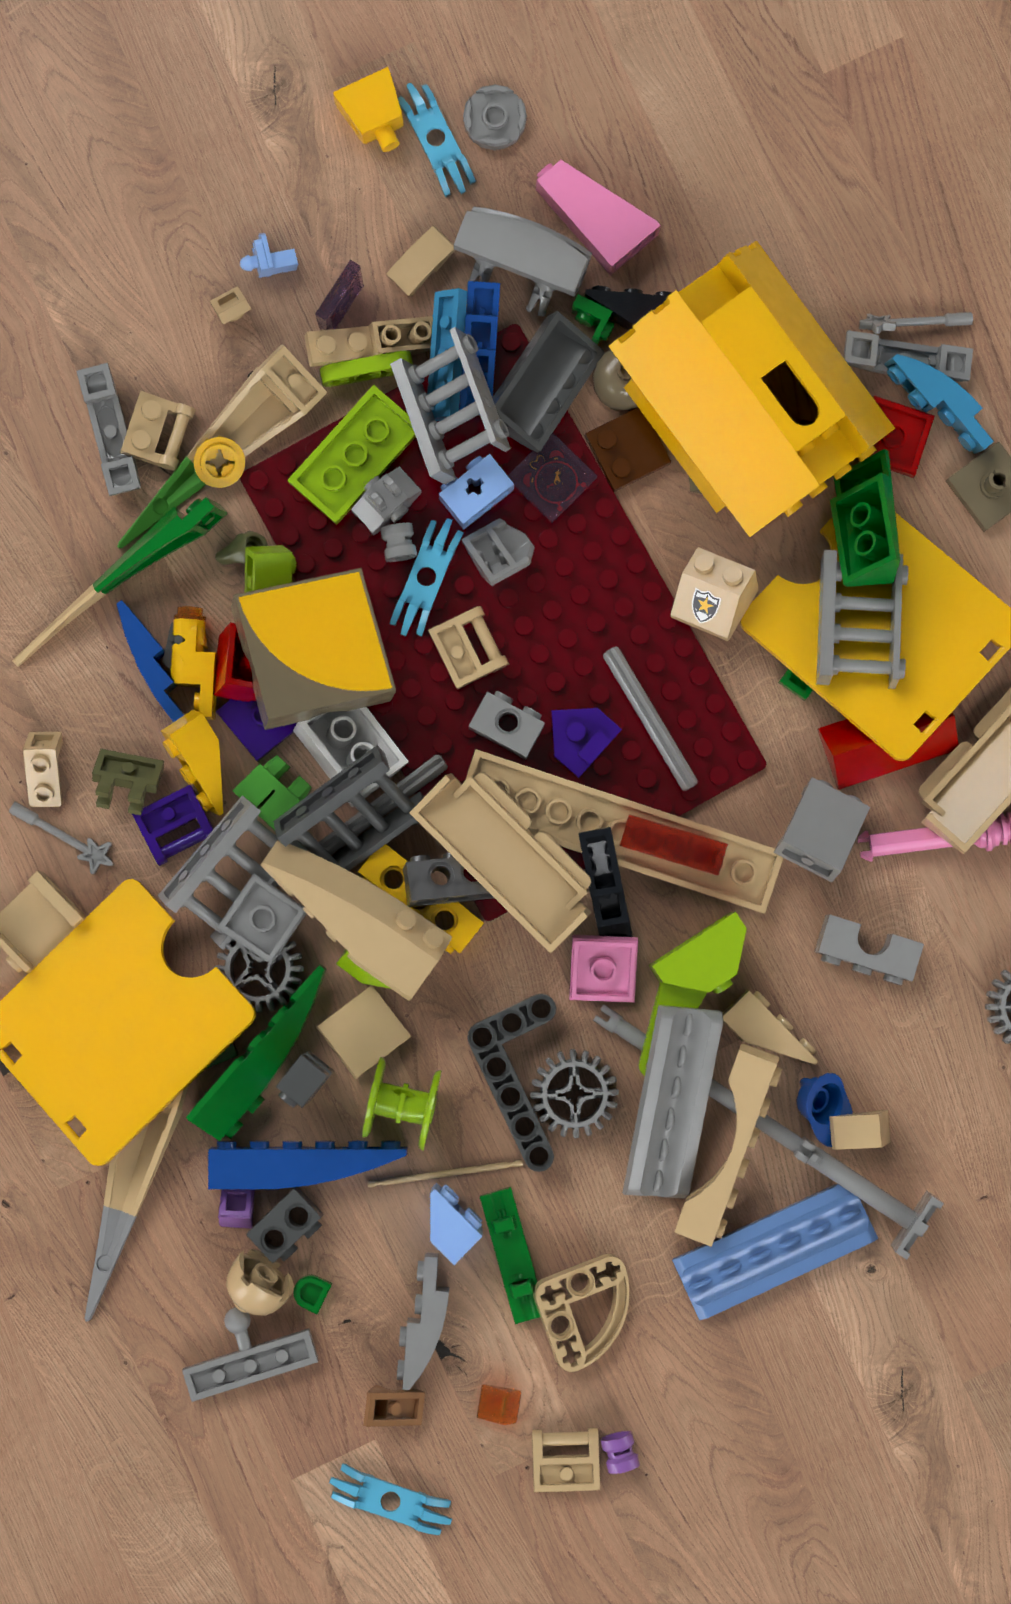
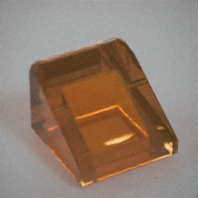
M482 1384L477 1418L502 1425L515 1424L518 1417L521 1391Z

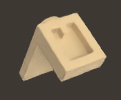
M29 732L23 747L28 799L31 807H60L62 805L58 756L63 744L62 732Z

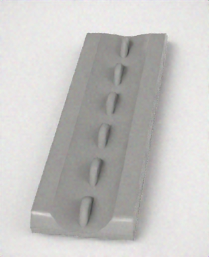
M658 1005L622 1193L624 1195L685 1199L689 1195L723 1026L721 1011Z

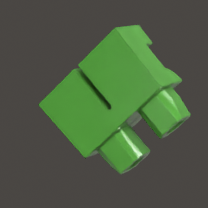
M278 755L269 760L264 766L259 764L232 790L239 798L243 795L261 811L258 816L274 831L273 821L306 798L312 790V787L300 775L288 788L279 781L291 767Z

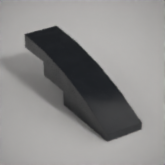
M611 826L579 832L585 870L591 878L589 891L599 936L633 937Z

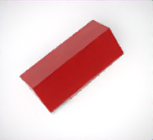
M953 712L912 757L906 761L893 759L848 719L817 729L838 790L951 753L959 745ZM924 713L914 725L922 733L934 719Z

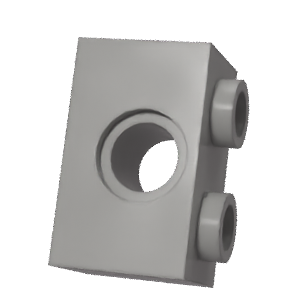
M496 691L494 695L487 692L469 724V729L526 760L545 725L540 720L542 715L526 706L522 711L511 705L513 699L499 691ZM504 715L514 716L518 722L517 727L510 732L502 730L499 726L501 717Z

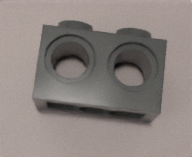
M295 1187L246 1235L272 1263L279 1257L284 1262L298 1249L294 1243L301 1236L305 1235L309 1239L322 1226L318 1220L323 1216V1213L299 1187ZM294 1207H302L307 1211L308 1220L305 1223L299 1224L292 1220L291 1210ZM268 1231H280L283 1234L284 1243L280 1246H272L267 1240Z

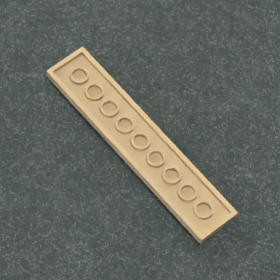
M475 749L465 781L472 775L476 776L479 773L487 774L529 815L531 825L528 830L534 836L539 832H544L559 846L582 853L579 832L611 826L619 866L765 914L783 861V857L774 853L775 848Z

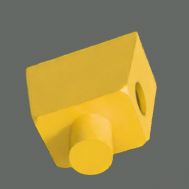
M388 67L333 92L336 107L363 144L377 139L383 152H389L399 146L400 142L394 131L404 125L403 116Z

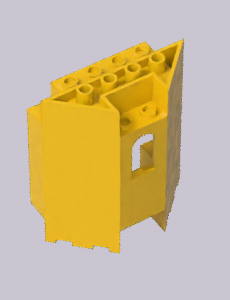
M758 241L751 243L749 246L745 245L738 248L734 253H727L716 266L681 291L675 290L660 306L647 313L633 325L631 330L608 346L632 378L625 385L624 389L715 512L718 513L724 507H727L749 537L783 512L787 517L803 506L800 501L803 497L809 494L813 499L828 488L825 483L827 479L834 476L838 480L853 469L849 464L855 458H858L860 462L864 461L877 451L873 445L895 429ZM784 361L817 405L818 415L815 422L811 425L802 426L796 424L761 379Z

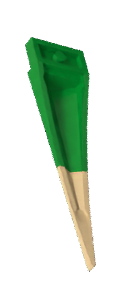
M206 497L203 500L200 498L195 500L186 509L187 515H184L174 506L12 660L17 667L22 665L67 624L128 579L176 550L205 536L228 512L219 503Z

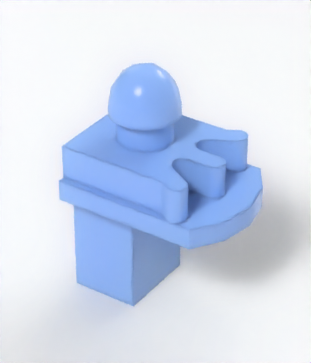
M260 233L258 239L252 242L253 256H244L240 261V266L245 271H253V269L257 268L259 278L295 271L298 267L295 249L270 253L265 233Z

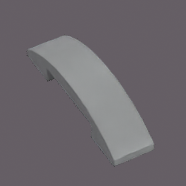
M850 330L846 332L844 359L849 366L888 375V368L884 363L896 354L928 364L955 382H968L970 380L972 348L945 344L934 347L880 339L878 334Z
M105 363L76 371L83 399L88 408L109 496L140 489L141 485L135 458L120 453L128 429L109 364Z

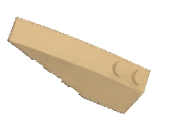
M277 840L261 863L265 871L289 896L294 895L304 905L303 910L311 919L315 917L328 930L326 934L334 943L338 941L349 952L347 956L354 964L408 1001L412 999L436 966L452 939V936L372 883L294 845L289 844L285 847Z

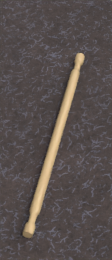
M523 1159L509 1163L501 1162L387 1178L380 1181L372 1180L367 1181L368 1188L377 1185H391L506 1169L512 1166L520 1167L523 1166Z

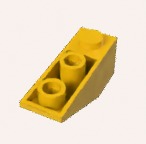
M191 710L161 730L166 739L162 743L168 754L172 758L177 757L182 765L179 771L184 780L189 785L193 784L199 793L196 795V799L201 804L203 810L221 816L224 810L219 740L203 713Z

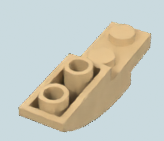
M433 316L371 322L369 326L306 332L304 338L310 367L324 366L396 351H410L411 356L431 351Z

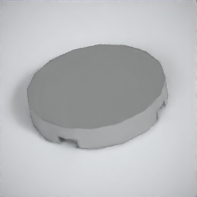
M500 85L484 86L477 90L466 102L463 113L465 131L471 140L480 147L490 150L505 149L516 143L525 130L527 120L525 105L521 98L510 88Z

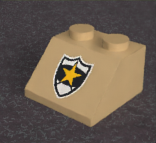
M698 547L682 572L671 611V618L729 641L759 590L756 571Z

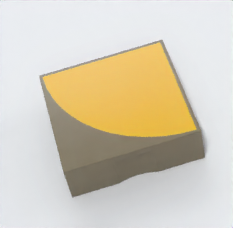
M361 568L234 595L231 610L242 650L251 667L253 690L264 730L307 721L328 712H347L392 700L396 688Z

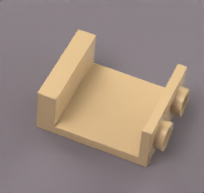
M41 871L35 872L28 879L30 884L0 912V947L9 955L6 961L19 973L22 970L25 973H30L86 918L84 913Z

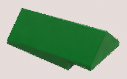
M883 449L864 461L853 465V469L838 480L834 478L836 497L830 500L843 585L847 587L892 584L899 567L900 552L889 451Z

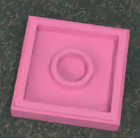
M572 935L569 999L635 1003L638 937Z

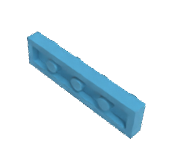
M456 288L435 292L430 359L455 345L450 329L456 327L465 332L467 291ZM460 358L429 375L427 394L461 376L462 363ZM460 392L434 406L432 412L435 421H441L459 411Z

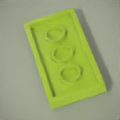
M373 385L288 479V483L337 525L366 492L364 490L365 485L374 477H380L415 439L416 436L408 414Z

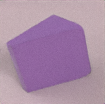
M255 1189L221 1190L218 1215L221 1227L252 1228Z

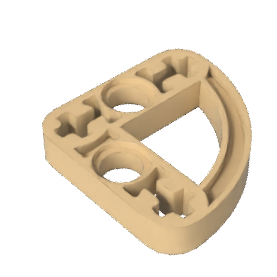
M604 1254L542 1278L534 1286L533 1298L554 1358L565 1371H579L592 1364L609 1349L622 1329L629 1306V1280L624 1263L615 1255ZM607 1262L617 1266V1269L613 1270V1277L610 1278L606 1274L596 1276L599 1283L595 1284V1278L590 1272V1268L599 1273L606 1270ZM577 1273H584L588 1278L587 1286L580 1291L573 1290L571 1287L572 1277ZM563 1279L564 1287L569 1292V1295L565 1296V1293L561 1290L552 1295L553 1300L551 1302L546 1298H541V1295L545 1294L546 1286H549L552 1290L562 1287L559 1281ZM613 1287V1299L608 1318L597 1336L584 1347L569 1304ZM557 1316H565L568 1320L567 1329L563 1333H554L551 1330L553 1319ZM568 1340L570 1348L574 1352H578L574 1356L573 1363H569L567 1359H562L567 1355V1351L562 1342L556 1345L557 1341Z

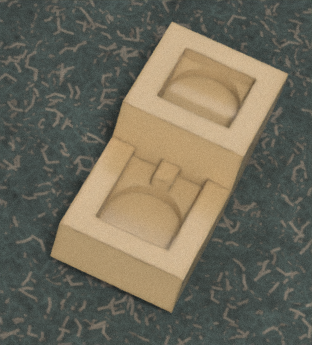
M432 226L399 258L386 274L408 296H413L432 272H437L455 251L454 245L435 226Z

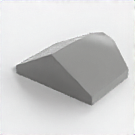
M500 518L461 539L479 573L491 586L529 566L535 549L525 533L507 525Z

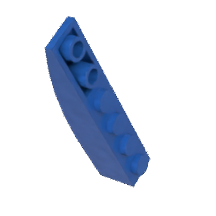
M360 1140L348 1141V1147H335V1141H315V1147H302V1141H283L282 1147H269V1141H250V1147H237V1141H217V1147L208 1149V1189H282L339 1180L378 1168L405 1157L408 1154V1146H401V1141L395 1140L381 1141V1147H368V1141Z

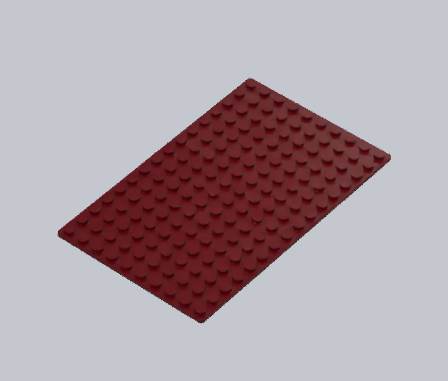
M512 324L497 332L493 396L529 344L528 339L518 324ZM429 375L424 378L422 383L425 393L428 392ZM398 387L385 394L407 413ZM568 410L542 450L538 453L508 436L507 440L511 449L506 452L489 443L454 462L452 469L455 476L459 478L467 472L466 466L478 456L485 458L490 454L514 483V491L464 530L439 500V493L442 492L440 487L443 483L429 476L416 437L379 477L382 478L386 473L388 474L400 466L421 489L422 493L408 507V512L397 522L389 524L412 523L414 534L410 540L416 546L417 555L431 520L437 521L429 544L433 546L447 518L453 521L443 551L446 552L458 530L464 532L461 538L463 539L499 518L504 520L507 525L525 533L535 547L529 566L491 586L481 576L462 540H460L433 603L422 637L416 635L423 611L422 608H419L407 635L400 634L410 603H405L396 625L389 624L417 557L404 561L387 562L384 554L387 542L382 539L381 531L373 536L367 526L351 510L336 525L288 483V479L344 417L250 467L240 477L241 483L275 544L283 545L295 556L296 571L293 576L296 582L358 568L362 569L396 688V692L390 702L367 708L409 761L401 769L405 777L435 755H440L448 766L447 770L414 794L421 792L425 797L445 775L450 773L463 784L475 749L679 817L765 769L766 761L690 626L671 618V611L675 600ZM477 415L445 433L442 439L445 449L450 450L485 431L481 416ZM552 449H560L565 454L564 461L576 469L580 482L584 481L587 483L586 489L581 490L579 488L577 495L569 503L562 505L564 507L562 513L556 512V506L546 504L540 500L534 491L533 484L531 489H526L521 483L523 474L533 472V477L536 471H532L528 467V462L532 459L535 460L538 454H543L546 457V461H549L548 454ZM540 458L539 463L533 464V466L539 468L543 464V460ZM552 465L554 466L553 470L550 469L551 466H548L544 469L547 470L546 474L543 471L541 472L538 485L541 493L546 498L558 501L567 498L572 493L574 478L572 481L569 479L573 477V474L570 471L566 474L565 471L568 470L566 467L562 466V469L559 470L558 467L561 465ZM559 470L563 474L561 476V485L557 488H551V491L544 490L546 484L553 482L555 476L553 472ZM470 484L468 495L472 492L479 495L481 484L477 487ZM422 568L417 574V580L423 586H430L435 582L436 574L431 568ZM481 606L485 613L483 619L501 655L506 656L509 665L462 688L456 689L428 630L466 611ZM472 623L464 625L463 628L481 665L490 662ZM612 647H619L697 778L698 783L689 790L683 791L603 658V654ZM496 691H499L513 699L511 705L522 711L526 706L542 715L540 720L545 725L526 760L469 729V724L487 692L494 695ZM598 708L622 730L578 779L554 757L552 710ZM504 715L499 720L500 728L507 732L513 731L518 725L517 719L512 715ZM561 847L583 870L585 869L582 853ZM464 869L465 878L471 882H476L477 880ZM495 898L474 900L486 921H492L508 912Z

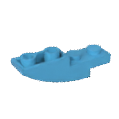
M896 354L884 363L888 368L887 374L890 379L897 385L901 384L909 394L907 397L910 403L916 409H922L925 413L936 407L939 410L937 413L941 421L945 425L953 427L959 435L958 440L966 450L977 454L994 442L974 418L983 408L957 382L930 365L903 355Z

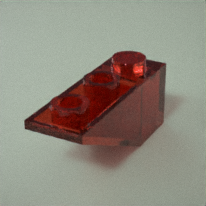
M629 814L619 846L718 876L728 844Z

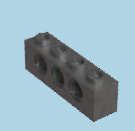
M450 853L443 854L441 859L431 860L429 855L414 856L403 867L408 907L491 899L494 897L478 881L471 882L467 880L463 873L465 868ZM435 871L444 873L447 877V884H435L431 879V873Z

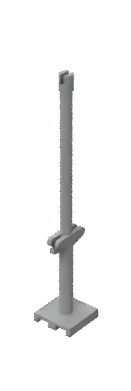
M603 1005L600 1010L610 1016V1019L607 1022L596 1015L593 1021L609 1032H614L642 1051L646 1034L622 1019L621 1015ZM712 1079L709 1096L737 1114L732 1091ZM768 1115L765 1118L758 1116L756 1128L791 1150L800 1161L809 1164L902 1226L891 1246L897 1254L906 1260L911 1255L909 1253L910 1248L918 1236L922 1237L928 1229L927 1222L936 1208L941 1209L944 1203L926 1190L914 1210H912L817 1147L806 1137H799Z

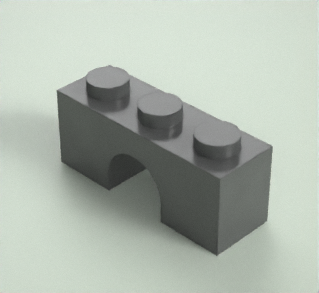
M307 1051L297 1059L276 1085L281 1091L278 1096L294 1108L299 1105L302 1108L313 1099L333 1074L334 1070L311 1051Z

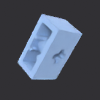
M490 454L485 458L481 456L476 457L466 466V473L440 487L442 492L439 493V500L463 530L514 491V483ZM470 484L475 487L481 484L479 495L475 492L468 495Z

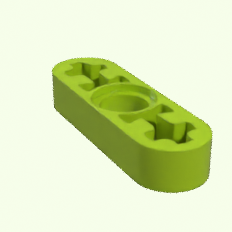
M396 351L325 365L319 369L322 385L324 387H334L393 376L390 364L402 358L413 365L411 352Z

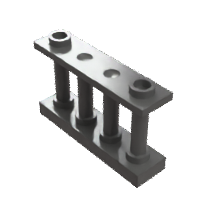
M376 745L274 820L273 823L277 839L285 847L294 840H298L309 852L349 871L408 827L419 823L410 814V811L424 798V795L418 792L409 799L386 774L390 771L386 755ZM372 783H377L398 806V808L384 818L360 794L362 790ZM346 802H351L372 825V827L358 837L334 813L336 809ZM320 821H324L347 844L332 856L308 832L310 828Z

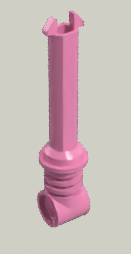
M1007 812L1006 817L1001 813L974 844L979 848H985L986 851H992L995 846H999L1000 842L1002 845H1007L1008 841L1011 844V812ZM927 827L870 835L868 831H864L858 836V843L869 842L870 851L860 852L861 858L867 861H873V857L953 847Z

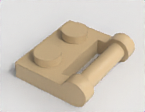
M140 390L120 453L175 471L179 464L177 456L188 422L193 420L196 410L191 406L175 403ZM167 413L177 416L165 454L156 453L155 450Z
M481 606L466 611L428 630L456 689L462 688L509 665L506 656L501 655L483 619L485 613ZM472 623L490 662L481 665L463 628L464 625Z
M588 1428L587 1432L542 1433V1430H532L534 1492L600 1490L598 1428ZM588 1445L589 1454L543 1456V1446Z

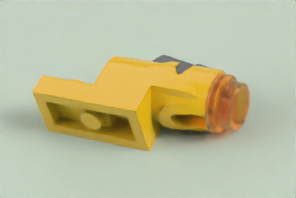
M180 606L177 607V614L174 615V621L170 626L163 664L171 669V676L177 686L200 688V692H195L194 710L203 713L206 720H216L217 696H213L217 654L215 652H204V649H208L205 631L206 617L203 616V608Z

